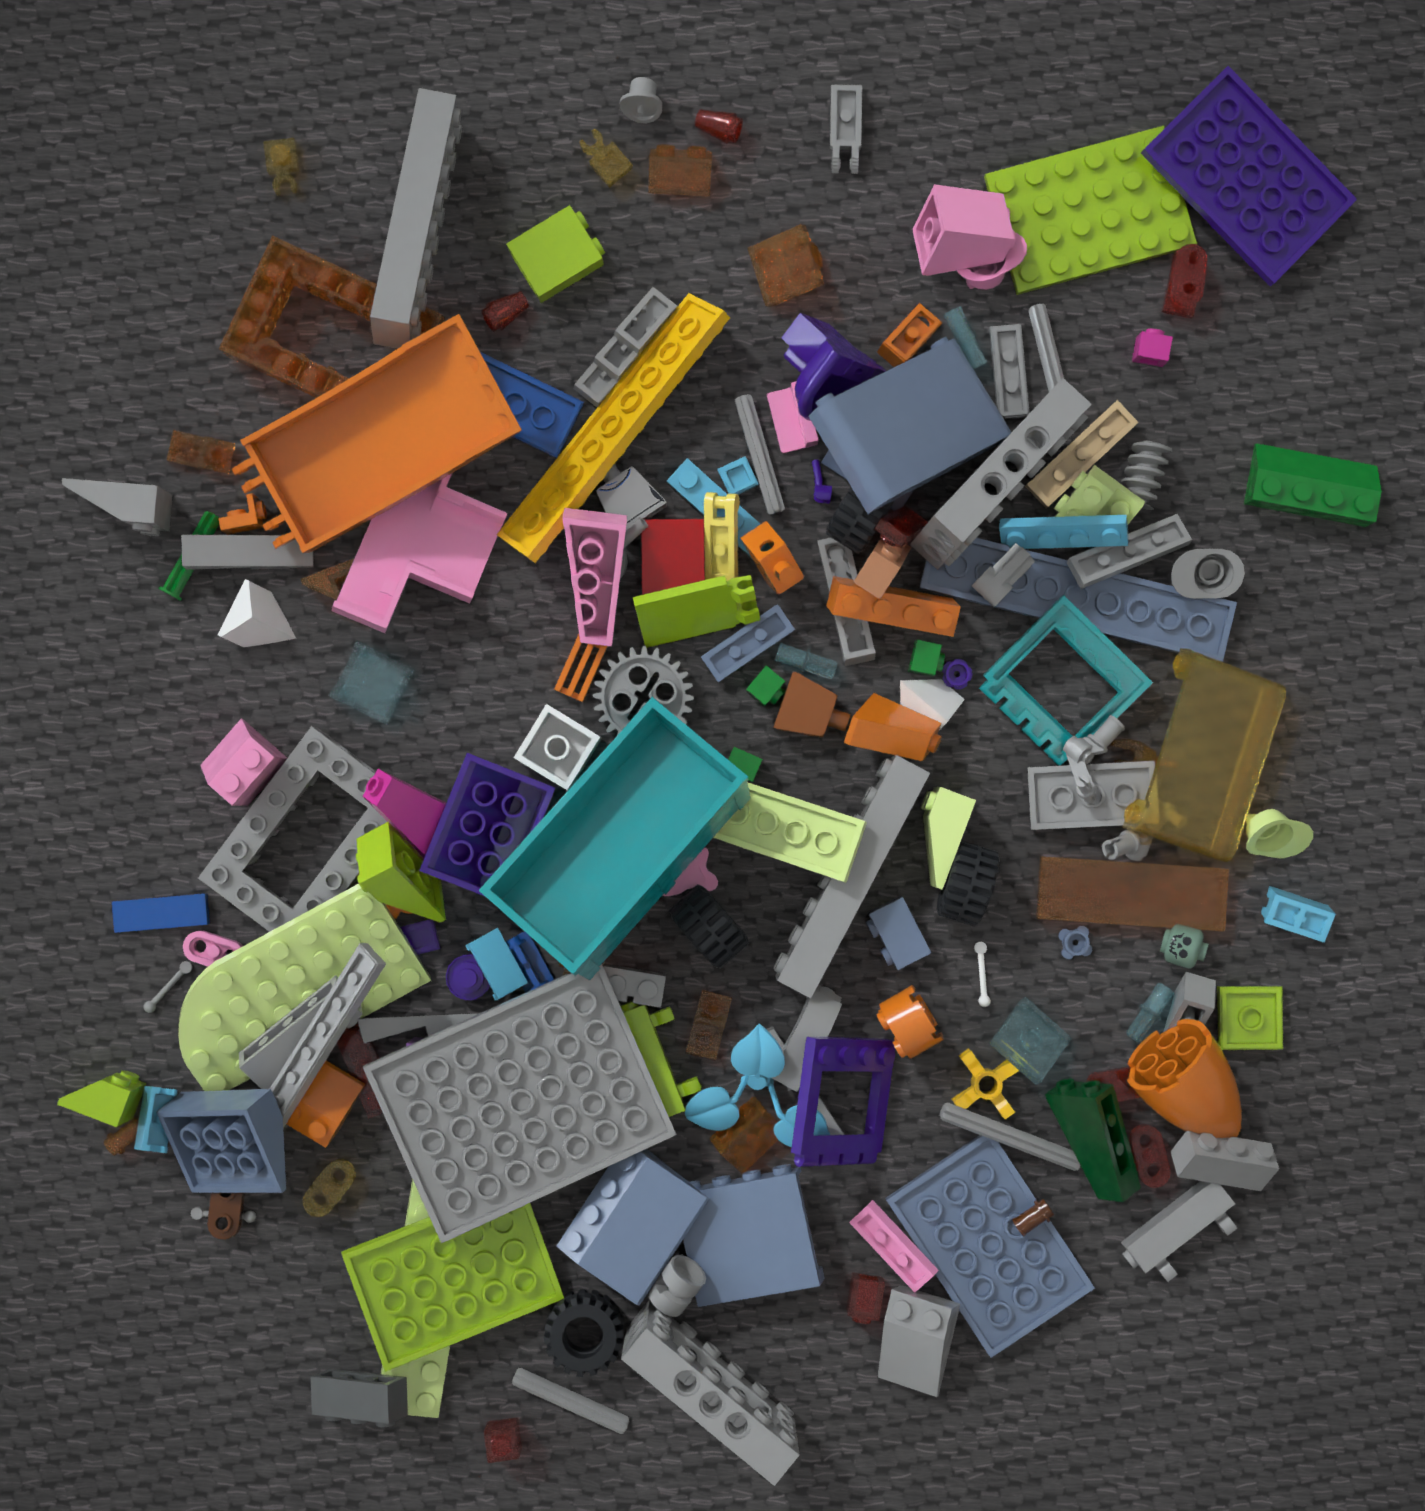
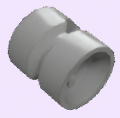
M675 1255L665 1266L662 1274L659 1275L648 1292L649 1299L665 1315L677 1317L684 1312L692 1298L697 1295L705 1284V1273L691 1258Z

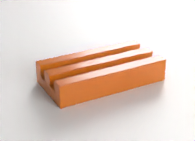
M578 634L554 690L583 702L608 646L587 645L567 689L563 685L582 645ZM596 647L599 651L578 694L574 690L593 648Z

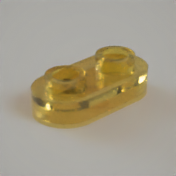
M336 1159L329 1163L303 1196V1206L306 1212L314 1217L327 1215L354 1183L356 1178L354 1166L344 1159ZM340 1169L345 1172L344 1180H338L335 1177L336 1170ZM317 1194L324 1195L326 1198L325 1204H318L315 1196Z

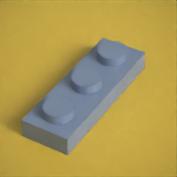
M777 604L762 614L760 621L746 625L702 655L701 659L719 683L795 631V628Z

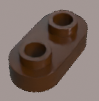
M211 1193L207 1226L213 1237L217 1239H230L239 1232L242 1223L245 1193H231L227 1198L222 1193ZM222 1217L228 1220V1226L225 1229H221L218 1226V1222Z

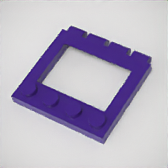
M806 1037L791 1153L795 1154L794 1162L796 1166L873 1164L876 1162L877 1153L882 1151L892 1068L895 1060V1047L893 1045L895 1040ZM822 1071L872 1072L864 1134L814 1136Z

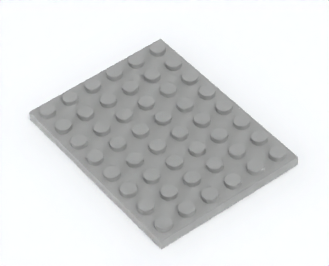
M602 964L599 966L601 969L591 980L579 974L576 976L572 973L566 974L363 1066L441 1244L676 1135Z

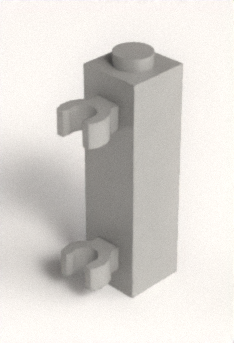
M1199 1181L1124 1239L1121 1243L1126 1251L1122 1255L1133 1269L1139 1266L1147 1273L1153 1267H1156L1163 1278L1169 1282L1178 1274L1166 1260V1257L1213 1221L1216 1222L1227 1236L1237 1229L1236 1225L1225 1213L1235 1203L1221 1184Z

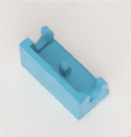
M1269 886L1267 892L1269 901L1267 907H1262L1261 914L1265 918L1264 923L1325 943L1336 915L1329 905Z
M498 928L465 945L468 951L471 950L494 992L492 996L495 1000L528 983Z
M144 1086L134 1149L167 1153L169 1140L156 1112L177 1096L176 1089Z

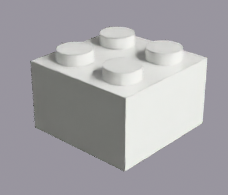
M546 704L514 758L568 791L576 782L602 737Z

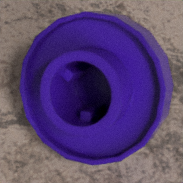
M473 954L459 956L448 966L446 984L450 992L457 998L475 1000L483 996L490 988Z

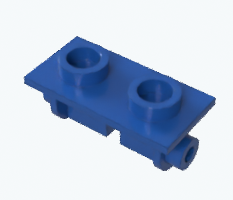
M525 931L506 941L528 982L522 986L525 992H529L554 980L535 943Z

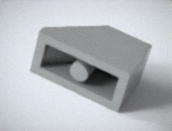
M1185 972L1175 990L1163 1032L1177 1026L1178 1020L1183 1019L1198 1020L1205 1025L1215 1009L1216 980Z

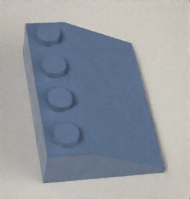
M271 1089L180 1092L156 1112L192 1193H283L286 1190L283 1116Z
M645 1149L607 1168L560 1239L557 1247L579 1266L634 1304L640 1306L710 1198L648 1149Z

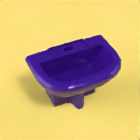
M799 313L781 337L789 345L784 358L800 372L794 388L798 412L809 421H811L809 415L817 408L816 402L823 396L832 393L835 397L887 371L869 356L857 350L829 323Z

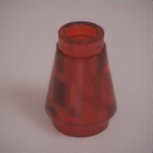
M700 109L695 119V128H699L726 144L738 141L743 126V119L737 117L736 113Z
M519 291L486 303V307L481 310L486 324L493 332L498 329L502 331L523 313L525 309L529 308V303L524 294Z

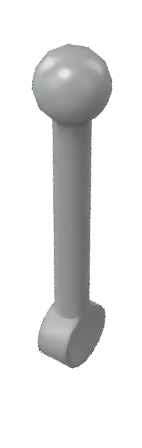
M182 962L179 967L180 970L151 1001L145 1002L144 1010L147 1013L154 1012L156 1004L184 974L192 971L193 966L191 962Z
M195 1207L191 1210V1217L195 1220L208 1217L209 1211L203 1210L201 1207ZM249 1210L243 1213L242 1219L252 1223L256 1219V1213Z

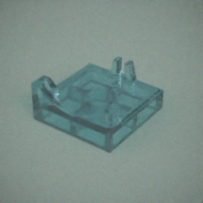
M356 641L349 661L338 682L331 690L329 697L389 725L416 670L362 642Z

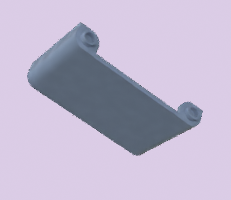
M944 337L930 346L931 350L835 397L832 393L823 396L816 402L817 408L809 415L810 420L867 514L1000 445L1012 433L955 339L948 341L947 337Z

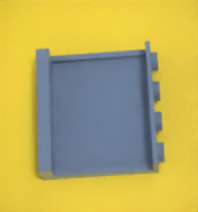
M784 1164L773 1167V1172L761 1174L760 1170H751L742 1173V1178L731 1179L730 1175L713 1178L712 1183L701 1185L700 1181L689 1182L710 1198L683 1239L687 1257L694 1260L703 1269L706 1276L705 1284L695 1296L698 1307L819 1287L825 1277L822 1266L817 1264L798 1176L801 1173V1167L791 1168V1164Z

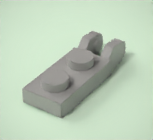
M831 85V172L839 173L841 166L840 150H851L849 169L851 174H858L862 132V85Z

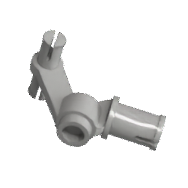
M1112 715L1108 717L1093 735L1089 734L1084 738L1072 736L1063 747L1077 785V793L1080 798L1084 799L1086 804H1094L1093 799L1097 801L1096 786L1092 782L1086 764L1092 761L1094 755L1107 753V747L1125 730L1124 725Z
M1157 798L1158 824H1148L1144 831L1125 830L1118 837L1104 841L1102 851L1106 857L1110 855L1108 858L1110 860L1125 854L1131 860L1141 861L1147 855L1152 839L1166 820L1179 829L1184 825L1186 818L1174 811L1173 805L1168 802L1163 803Z

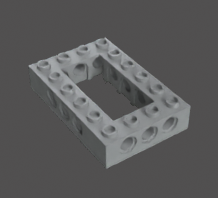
M1062 378L940 508L910 545L937 570L943 563L949 567L982 532L978 526L984 519L991 523L1003 510L999 503L1005 497L1011 501L1025 486L1020 482L1024 476L1027 475L1032 478L1046 463L1042 457L1046 453L1052 457L1085 422L1088 416L1084 412L1091 406V403ZM1005 462L1013 463L1017 467V472L1008 470ZM984 485H993L997 490V495L988 494L985 491Z
M311 726L198 879L269 932L350 889L357 883L359 875V865L356 860V838L387 823L363 797L366 785L370 778L375 775L376 771L322 730ZM319 772H321L368 809L297 904L292 907L288 904L289 900L287 898L276 895L263 885V880L253 878L244 869L259 859L260 855L258 853L271 836L277 835L279 825L290 811H294L297 808V801L309 786L315 784L319 777Z
M649 1300L626 1328L621 1360L775 1486L800 1455L795 1419L792 1417L794 1412L783 1402L780 1401L776 1404L768 1397L769 1391L759 1382L755 1381L754 1384L749 1382L744 1377L746 1374L744 1370L736 1363L731 1361L728 1364L720 1358L721 1352L712 1343L707 1341L703 1344L695 1337L697 1332L684 1321L679 1324L671 1316L659 1311Z

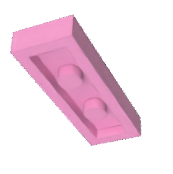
M873 1200L849 1222L914 1293L939 1271Z

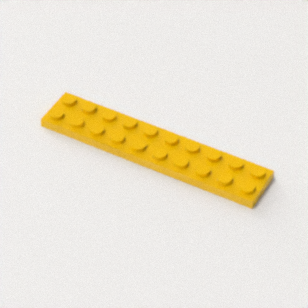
M688 293L496 535L536 563L547 551L557 535L564 529L562 518L564 508L579 509L586 502L588 496L599 482L605 478L615 462L625 453L627 447L638 433L644 429L646 423L663 405L665 399L677 384L683 380L685 374L702 356L704 350L716 335L722 331L724 325L730 319L728 314L724 310Z

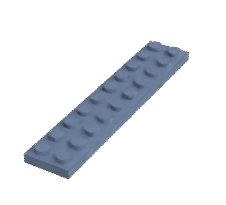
M976 538L949 567L943 563L937 570L926 560L919 589L993 607L972 585L990 566L993 567L1010 547ZM1026 550L1035 562L1012 585V590L994 607L1039 619L1064 595L1104 635L1216 663H1223L1237 602L1222 598H1187L1179 594L1174 586L1121 573L1081 589L1067 565L1068 560Z

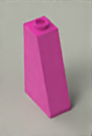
M377 769L375 775L370 778L366 785V791L363 794L364 799L424 858L446 802Z

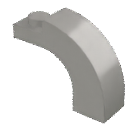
M818 985L812 998H806L801 1014L782 1048L785 1057L783 1071L778 1076L771 1077L796 1092L800 1088L806 1037H828L842 1006V1003H840L842 997L836 995L830 988Z

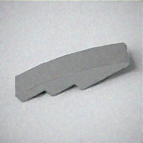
M652 287L617 327L614 336L595 356L594 362L574 384L573 389L594 406L598 407L675 311L677 305Z

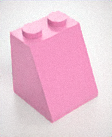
M935 184L912 229L922 275L926 276L1003 262L1009 249L1014 247L1016 234L1012 230L1010 222V210L1006 206L1004 194Z
M241 718L203 761L201 768L208 785L232 806H248L274 777L287 757Z

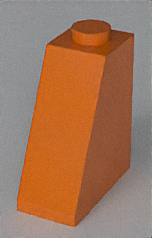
M873 693L853 715L844 743L923 761L929 752H936L942 736L938 735L942 723Z

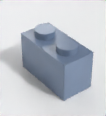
M902 896L867 913L870 920L866 921V925L873 938L880 937L884 945L880 952L888 966L894 964L895 968L899 970L931 954Z

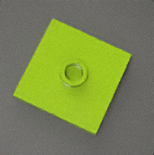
M1217 986L1218 1044L1222 1050L1283 1049L1282 986Z

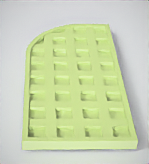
M357 884L213 962L197 977L186 994L181 1007L178 1036L182 1058L204 1091L231 1090L249 1080L250 1078L239 1068V1052L335 975L339 977L360 943H368L386 963L361 1003L363 1013L361 1018L431 981L427 969L384 903L378 902L369 892H364L360 885Z

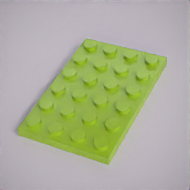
M1164 126L985 174L984 179L988 192L1004 194L1006 206L1010 210L1012 230L1022 236L1027 244V254L1023 261L1010 270L1017 295L1185 250L1197 245L1185 199L1141 154L1143 149L1165 129Z
M530 1203L442 1244L430 1217H427L341 1252L385 1372L564 1299Z

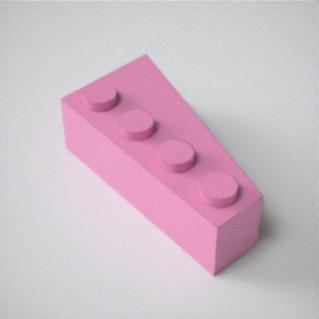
M564 508L562 518L566 535L580 643L612 646L627 515Z

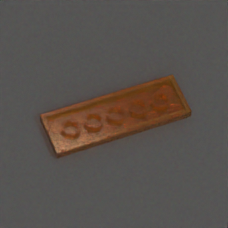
M1040 856L1036 918L1172 928L1174 925L1180 924L1199 930L1225 931L1229 869Z

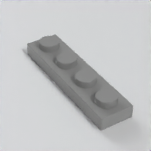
M1178 514L1129 533L1128 546L1094 547L1070 557L1067 565L1079 587L1083 589L1188 546L1192 538Z

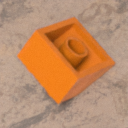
M325 1061L286 1124L326 1148L339 1132L365 1083L330 1062Z

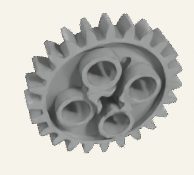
M643 646L641 654L638 655L635 649L630 647V657L627 658L621 651L618 652L620 660L618 663L609 659L607 662L611 670L601 669L599 671L605 677V680L595 681L594 683L602 688V691L593 694L594 698L601 699L602 702L596 705L594 710H603L605 713L599 718V722L607 720L610 722L606 730L607 733L616 728L619 734L630 722L628 715L638 700L635 692L637 690L640 692L644 691L655 672L659 673V678L649 692V697L656 699L686 724L687 720L682 716V713L692 712V708L685 705V701L693 700L694 696L685 694V690L691 688L693 684L683 683L682 679L688 675V672L678 673L677 669L681 662L677 661L671 665L669 663L671 654L667 653L663 658H660L659 648L657 647L653 654L649 655L646 646ZM636 666L643 667L647 672V679L641 684L634 683L629 677L630 670ZM661 683H669L674 689L673 696L668 700L660 699L656 694V688ZM619 693L627 694L631 699V705L626 710H619L614 706L613 699ZM644 701V702H643V704L641 705V707H640V709L638 710V712H639V711L642 709V707L647 703V701Z

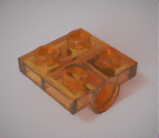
M800 224L747 248L766 307H773L825 285L820 269L823 267L822 256L815 243L811 242L806 225Z

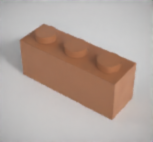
M885 531L853 583L881 599L912 548L907 545L908 541L896 532L889 534Z

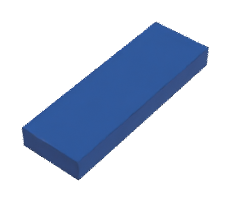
M208 893L112 902L114 933L210 924Z

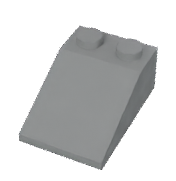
M62 478L63 486L121 521L131 525L132 530L140 531L142 535L159 536L160 531H169L172 494L159 486Z
M903 1285L892 1289L884 1319L878 1378L938 1397L960 1303L919 1290L914 1293L911 1288Z

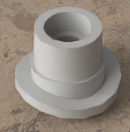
M646 77L633 79L630 84L629 93L621 97L619 102L620 109L630 120L646 124L654 122L660 117L663 106L660 98L656 96L657 86L653 80Z

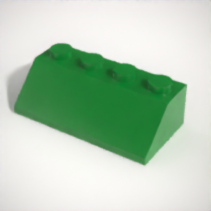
M1255 443L1244 505L1366 527L1377 520L1382 492L1378 466Z

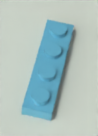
M688 458L666 481L703 516L704 498L707 492L717 493L718 496L727 495ZM739 505L738 547L752 559L740 537L759 526L760 523ZM717 508V517H725V509ZM766 543L762 546L761 551H768L771 547Z
M1127 515L1000 519L999 523L1001 544L1008 545L1010 548L1015 543L1024 549L1128 546L1129 540Z

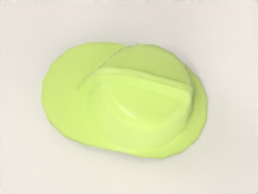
M1267 809L1258 814H1247L1245 817L1247 823L1246 835L1248 837L1246 849L1251 854L1286 858L1303 852L1313 840V830L1309 825L1290 820L1278 810Z

